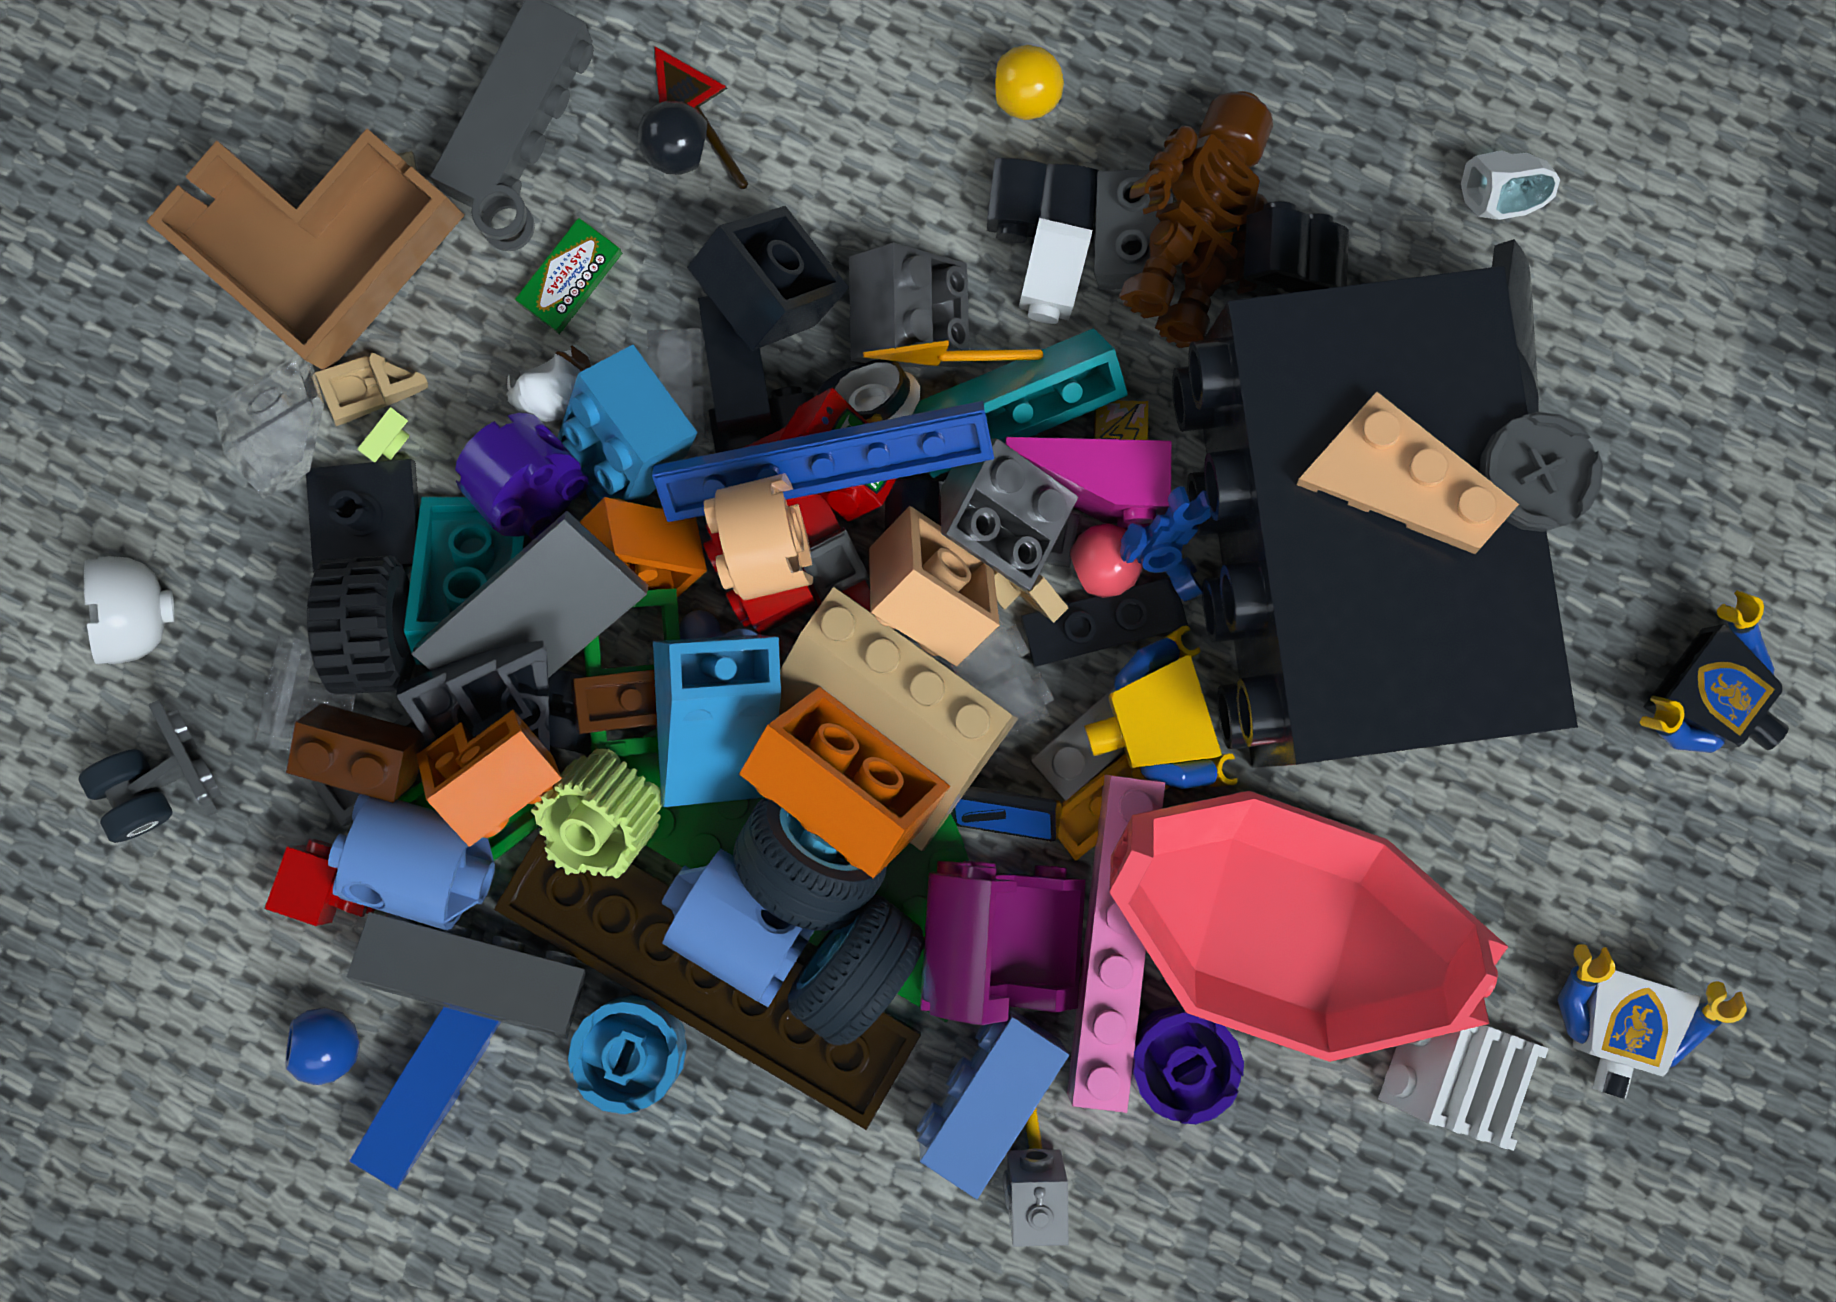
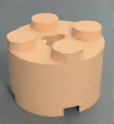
M785 473L718 489L715 493V498L704 500V512L711 533L719 532L724 553L716 556V566L721 584L725 590L733 588L734 592L739 594L743 600L812 585L813 576L802 570V567L812 565L811 552L799 504L788 506L783 494L785 491L793 490L791 482Z

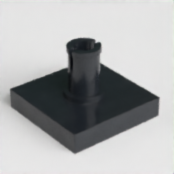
M401 459L305 469L313 573L317 570V566L321 561L334 558L391 555L398 558L403 567L412 566L419 519L416 462L414 460Z

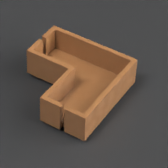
M366 129L298 208L246 162L216 141L185 176L191 183L215 198L210 206L177 185L146 222L305 361L324 370L333 367L465 214L369 129Z

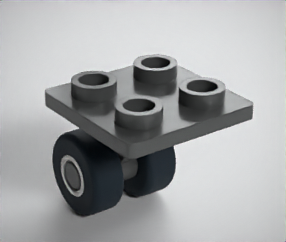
M160 700L148 705L174 754L173 756L151 770L142 751L138 749L126 750L92 764L79 775V783L88 799L99 800L107 798L113 808L100 820V824L110 842L118 843L130 840L166 822L172 816L173 811L165 795L161 792L153 791L183 777L187 779L206 815L209 817L218 812L212 799L222 794L203 758L191 760L188 752L198 747L178 709L167 713Z

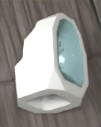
M1501 150L1477 155L1469 160L1465 165L1461 188L1465 204L1478 217L1500 220L1525 216L1544 207L1556 197L1560 178L1547 160L1529 153L1510 154Z

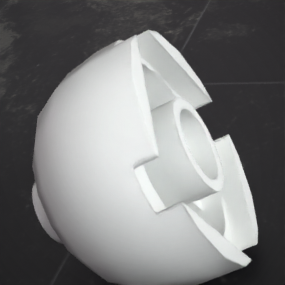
M108 556L85 560L84 597L85 605H89L91 623H87L95 664H120L138 660L151 653L162 640L164 623L175 622L172 590L161 591L155 573L145 564L133 559Z

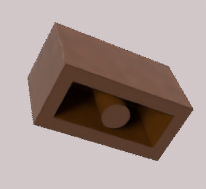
M321 703L295 722L286 773L394 803L416 782L419 768L417 754L422 751L425 738L417 729Z

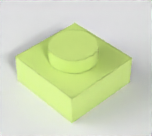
M390 407L357 450L373 462H376L382 454L391 460L410 436L402 429L408 420Z

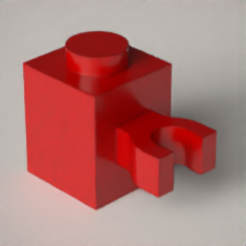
M309 839L307 845L286 847L264 908L313 926L332 923L337 908L359 917H364L365 913H374L375 911L374 908L343 900L339 896L333 895V884L338 869L328 865L329 854L333 844L316 839Z

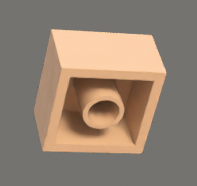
M909 506L870 546L871 613L882 625L897 629L915 640L928 654L932 656L939 655L957 667L1000 626L994 569L943 536L940 525L913 507Z

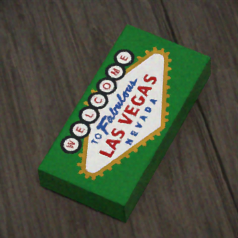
M578 218L515 300L520 306L560 335L623 253L618 246Z

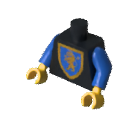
M1736 590L1734 593L1737 597L1735 608L1726 604L1718 607L1717 615L1729 621L1728 627L1721 624L1700 630L1643 706L1649 712L1655 714L1653 718L1642 716L1640 719L1641 726L1655 729L1670 747L1676 750L1712 753L1720 748L1740 747L1746 742L1748 737L1768 751L1776 747L1785 738L1789 730L1788 725L1769 712L1771 706L1782 693L1783 686L1774 676L1775 669L1758 625L1764 612V604L1759 597Z

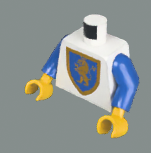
M1585 944L1577 945L1574 948L1573 955L1578 966L1572 968L1557 998L1567 1034L1573 1039V1048L1600 1057L1592 1088L1623 1099L1627 1097L1634 1068L1664 1076L1670 1067H1675L1720 1026L1722 1022L1733 1023L1739 1021L1747 1012L1742 992H1737L1732 999L1723 1001L1727 996V991L1722 982L1715 981L1710 983L1706 989L1708 1004L1699 1003L1701 996L1616 971L1615 963L1607 947H1603L1600 955L1596 959L1591 960V953Z

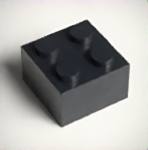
M786 206L719 225L687 266L688 270L701 285L704 293L712 299L733 326L735 333L747 344L751 351L814 327L849 289V286Z

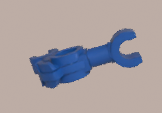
M1178 486L1168 496L1169 507L1165 515L1157 514L1152 523L1145 528L1136 523L1128 526V530H1126L1121 539L1120 555L1127 564L1137 559L1148 572L1158 573L1165 571L1180 598L1187 602L1202 594V586L1193 575V573L1197 572L1193 562L1188 557L1183 559L1182 547L1187 545L1197 533V525L1209 519L1211 513L1206 491H1202L1194 501L1189 502L1185 487Z

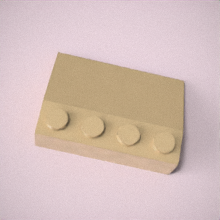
M835 587L832 588L804 627L780 669L781 699L779 716L818 687H821L950 785V788L921 832L910 842L921 851H924L1018 720L1016 716L889 626L882 625L871 612Z

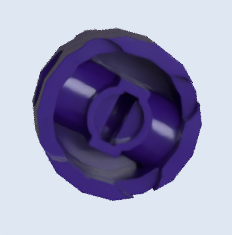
M515 413L507 415L513 423L506 424L500 428L493 421L483 427L467 442L456 462L455 471L461 476L460 481L456 480L460 491L495 531L503 536L520 537L527 534L531 540H534L556 521V518L569 506L573 499L579 497L586 490L588 478L581 471L579 461L544 422L534 414Z
M1170 1005L1154 1010L1137 1024L1131 1083L1155 1113L1172 1121L1196 1125L1217 1118L1233 1104L1239 1093L1237 1089L1241 1083V1076L1243 1077L1244 1060L1238 1041L1225 1026L1188 1014L1181 1005Z

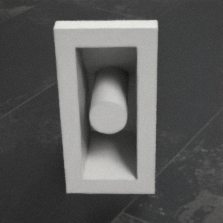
M1039 218L1018 308L1028 311L1030 319L1046 324H1056L1059 318L1069 320L1093 230Z

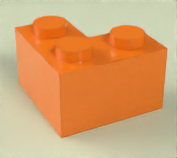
M604 497L580 521L587 530L649 585L648 590L676 588L677 597H679L707 571L696 517L667 522L663 508L630 503L620 498Z
M514 710L507 713L475 738H473V735L464 724L460 722L417 754L426 800L469 847L482 837L490 838L499 833L507 825L512 815L528 803L535 804L542 801L541 797L547 791L552 790L555 784L562 779L553 755Z

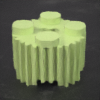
M595 749L587 758L583 755L578 760L574 759L560 774L562 779L555 784L552 790L547 791L541 797L542 801L536 802L531 810L535 815L536 824L542 827L539 831L540 835L547 838L544 841L546 844L545 851L548 854L546 858L554 860L556 862L555 867H563L567 875L571 872L579 874L580 871L585 873L587 870H590L594 876L600 872L602 876L612 875L617 879L627 870L659 826L657 822L660 820L661 815L658 814V811L662 807L660 788L651 782H644L646 779L644 776L638 777L636 775L637 770L635 768L628 769L627 763L624 761L621 763L617 754L610 749Z

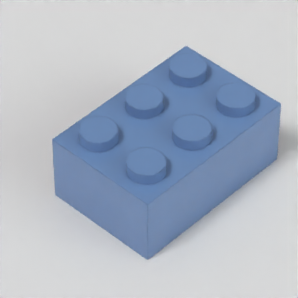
M1010 1006L1008 1021L981 1025L975 1037L979 1040V1048L971 1061L964 1056L958 1061L946 1082V1085L949 1086L947 1091L948 1097L941 1107L933 1102L916 1129L919 1132L916 1141L919 1142L920 1162L976 1200L983 1192L1069 1057V1053L1060 1039Z

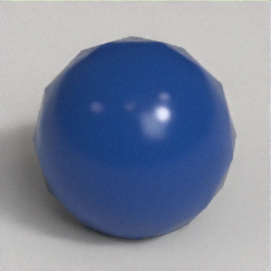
M326 1007L305 1011L293 1019L290 1024L285 1058L286 1070L298 1081L312 1085L335 1082L345 1075L357 1061L360 1042L355 1024L343 1012Z

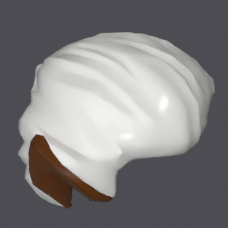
M572 345L571 350L557 351L548 362L529 370L520 371V377L517 381L514 380L511 374L508 375L507 388L509 391L506 393L508 402L520 413L534 414L541 421L548 422L563 419L578 373L592 366L590 355L581 346Z

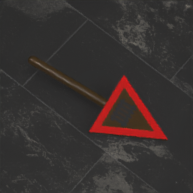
M655 47L659 103L664 101H683L696 108L707 121V139L738 187L746 189L748 186L747 180L700 109L701 105L725 91L727 87Z

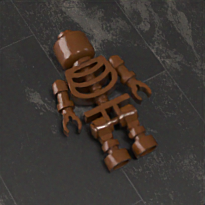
M1250 92L1224 93L1213 99L1198 136L1190 126H1181L1179 129H1174L1164 142V152H1158L1150 162V172L1137 180L1130 190V198H1136L1148 193L1150 201L1148 207L1143 209V215L1157 211L1155 216L1161 222L1153 229L1150 235V259L1146 261L1142 273L1134 275L1124 282L1119 298L1125 300L1123 305L1131 307L1130 311L1133 313L1140 312V316L1144 319L1159 316L1155 329L1160 330L1159 335L1161 337H1167L1166 341L1168 343L1175 342L1178 348L1189 347L1192 341L1204 340L1210 324V318L1207 315L1212 303L1210 297L1222 284L1227 285L1240 281V285L1236 290L1238 295L1253 291L1257 287V284L1244 279L1246 216L1263 210V206L1268 202L1262 194L1258 193L1260 179L1250 168L1258 164L1263 155L1273 128V118L1267 106ZM1172 188L1177 201L1167 204L1171 194L1170 189ZM1240 226L1239 231L1233 234L1231 244L1218 233ZM1183 263L1181 270L1185 276V290L1181 292L1177 304L1170 306L1175 293L1172 284L1177 272L1175 267Z

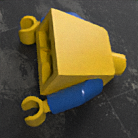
M1182 626L1168 634L1164 639L1139 649L1115 676V692L1108 696L1114 716L1084 725L1093 756L1124 748L1130 768L1139 767L1142 775L1147 780L1165 782V785L1175 788L1189 789L1203 786L1220 787L1235 785L1238 782V778L1227 779L1222 771L1223 763L1226 760L1235 759V756L1230 753H1221L1193 665L1192 657L1199 654L1201 649L1197 647L1193 650H1188L1183 646L1181 635L1190 631V628Z

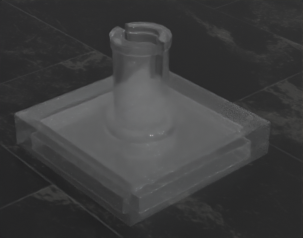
M280 636L277 638L254 738L255 741L267 747L290 751L295 722L299 720L300 713H308L321 703L349 711L353 709L355 694L333 695V693H329L326 690L324 684L308 680L313 661L309 641Z

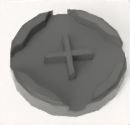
M1535 412L1508 422L1491 436L1481 454L1479 473L1519 504L1505 520L1506 522L1519 529L1545 532L1570 524L1591 508L1601 489L1603 464L1599 451H1594L1593 445L1588 440L1591 437L1581 425L1561 414Z

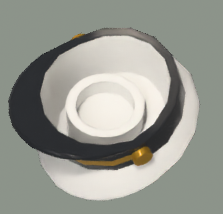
M878 359L836 373L823 383L817 393L819 395L833 387L868 423L912 415L920 400V385L911 373L905 372L898 362Z

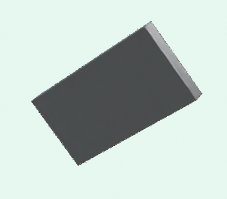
M566 511L418 641L411 654L428 669L434 670L486 651L543 640L547 647L549 678L645 597L649 585Z

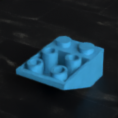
M631 345L578 373L557 438L579 461L581 471L588 478L586 494L594 508L604 497L620 498L626 502L641 505L656 489L652 476L654 465L683 460L687 456L698 432L636 347Z
M745 635L653 641L661 806L671 807L763 798L764 796L756 790L755 786L740 776L739 773L766 726L779 717L781 699L779 637Z

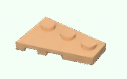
M1378 392L1372 396L1312 463L1297 483L1298 486L1316 493L1320 490L1348 501L1347 505L1362 511L1369 512V510L1403 522L1406 524V528L1473 554L1479 551L1519 505Z

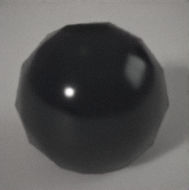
M664 101L653 105L643 115L638 126V145L643 157L653 168L665 174L682 175L697 169L704 147L707 121L696 108L683 101Z

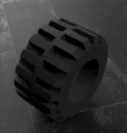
M395 556L325 559L318 564L317 570L314 572L307 602L308 640L312 660L319 678L329 693H333V695L397 691V685L411 678L415 661L404 634L410 581L402 564Z

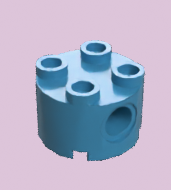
M632 994L611 999L583 1019L571 1039L568 1064L570 1073L573 1072L574 1080L578 1084L577 1089L585 1100L606 1112L625 1115L638 1112L640 1109L653 1105L665 1096L684 1068L687 1051L684 1025L679 1019L669 1014L668 1011L639 995Z

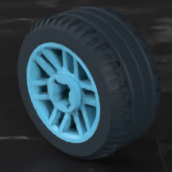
M765 797L758 802L743 826L733 850L736 871L750 895L764 909L779 919L809 930L832 931L853 923L856 916H858L881 886L887 869L886 866L875 878H872L862 869L852 866L840 852L818 835L807 831L795 817L773 800Z
M874 895L858 916H856L853 923L841 929L830 930L811 954L788 994L789 1010L797 1019H800L807 1027L812 1028L816 1034L823 1037L828 1043L833 1045L851 1043L876 1021L910 976L924 947L923 930L905 913L901 912L892 903H889L886 898Z

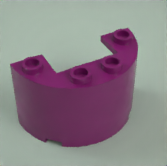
M938 861L937 871L929 872L920 1010L930 1011V1015L943 1019L986 1025L1008 1021L1009 1006L1049 1012L1078 1009L1086 879L1066 878V867L1035 865L1034 875L996 873L995 863Z

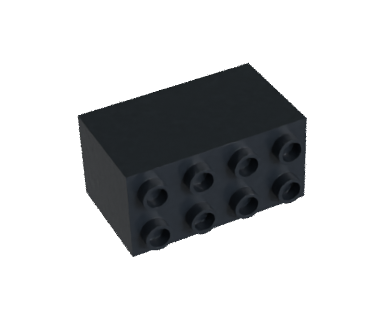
M1504 266L1228 301L1204 337V340L1192 341L1190 343L1188 366L1174 368L1172 394L1178 427L1181 432L1203 429L1206 448L1204 471L1189 473L1187 479L1189 502L1194 501L1202 491H1206L1211 513L1209 519L1197 525L1198 531L1195 535L1200 537L1218 534L1223 565L1220 577L1203 580L1202 602L1205 624L1211 642L1234 640L1239 675L1237 683L1220 685L1218 687L1217 705L1220 728L1228 750L1249 747L1252 768L1299 765L1578 728L1547 531L1523 530L1504 521L1479 551L1473 554L1406 528V524L1372 510H1369V512L1362 511L1347 505L1348 501L1320 490L1316 493L1297 485L1299 478L1376 392L1385 397L1479 472L1481 454L1491 436L1508 422L1528 415Z

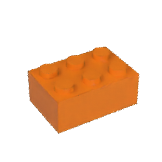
M818 687L766 726L739 773L740 776L755 786L762 796L773 800L795 817L807 831L818 835L840 852L852 866L862 869L872 878H875L921 832L950 788L949 784L821 687Z

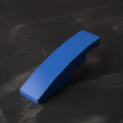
M443 1007L382 1104L349 1162L393 1189L398 1190L460 1095V1089L488 1048L490 1038L501 1022Z

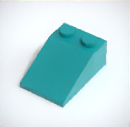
M421 497L404 624V634L411 653L418 641L528 545L527 534L520 537L501 535L488 524L466 497ZM413 656L416 665H424Z

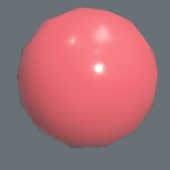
M1106 523L1092 526L1077 537L1070 550V556L1077 576L1087 593L1106 598L1120 595L1135 585L1143 570V565L1137 559L1127 564L1121 558V539L1126 532L1125 528Z

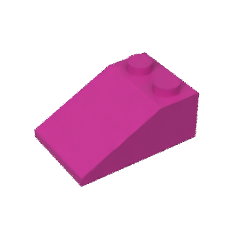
M1006 437L1005 444L1078 496L1074 508L1103 523H1117V526L1128 530V526L1132 523L1140 524L1145 528L1152 523L1157 514L1164 515L1169 507L1167 500L1171 493L1172 441Z

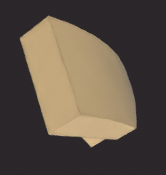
M371 353L370 357L364 356L315 372L335 426L360 418L428 388L425 375L416 371L414 374L386 362L384 357L375 353Z
M994 570L997 604L1004 610L1018 596L1053 623L1068 609V606L1040 574L1031 590L1025 591Z

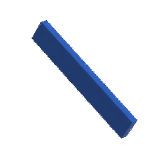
M979 401L654 465L652 476L667 522L704 516V500L715 498V493L718 489L783 473L787 475L793 487V490L783 492L787 500L993 460L994 452L984 402Z

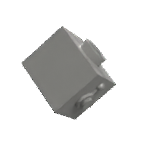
M1061 1149L1008 1151L1007 1170L1003 1174V1189L1013 1247L1069 1245L1068 1180Z

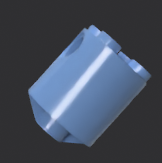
M363 794L358 796L352 814L354 822L348 835L339 834L330 850L328 865L338 869L333 884V895L339 896L343 900L444 930L452 929L464 911L476 904H482L491 886L495 871V863L488 838L482 837L469 847L436 810L399 799L392 803Z
M722 849L716 853L707 866L694 869L684 866L662 900V904L670 908L675 916L662 944L766 1007H769L815 931L787 923L764 909L743 885L735 868L734 857Z

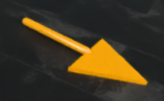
M949 340L896 347V349L889 348L863 352L864 358L938 366L941 361L1040 360L1043 358V351L1040 349L946 351L949 346Z

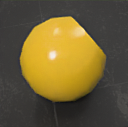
M1033 45L1014 47L1002 55L997 63L995 78L998 106L1009 116L1022 120L1041 118L1054 110L1062 97L1064 87L1062 69L1055 57L1046 49Z

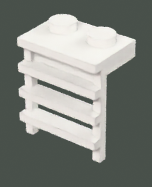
M1487 1025L1396 1046L1378 1100L1429 1124L1438 1125L1453 1132L1462 1133L1474 1139L1486 1141L1498 1147L1514 1151L1517 1140L1511 1138L1538 1056L1546 1058L1548 1048Z

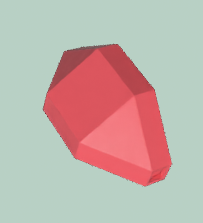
M1245 791L1132 815L1111 855L1109 893L1188 1014L1328 1062L1490 1024L1484 998L1490 996L1496 986L1498 971L1495 965L1503 956L1508 946L1388 839L1255 792Z

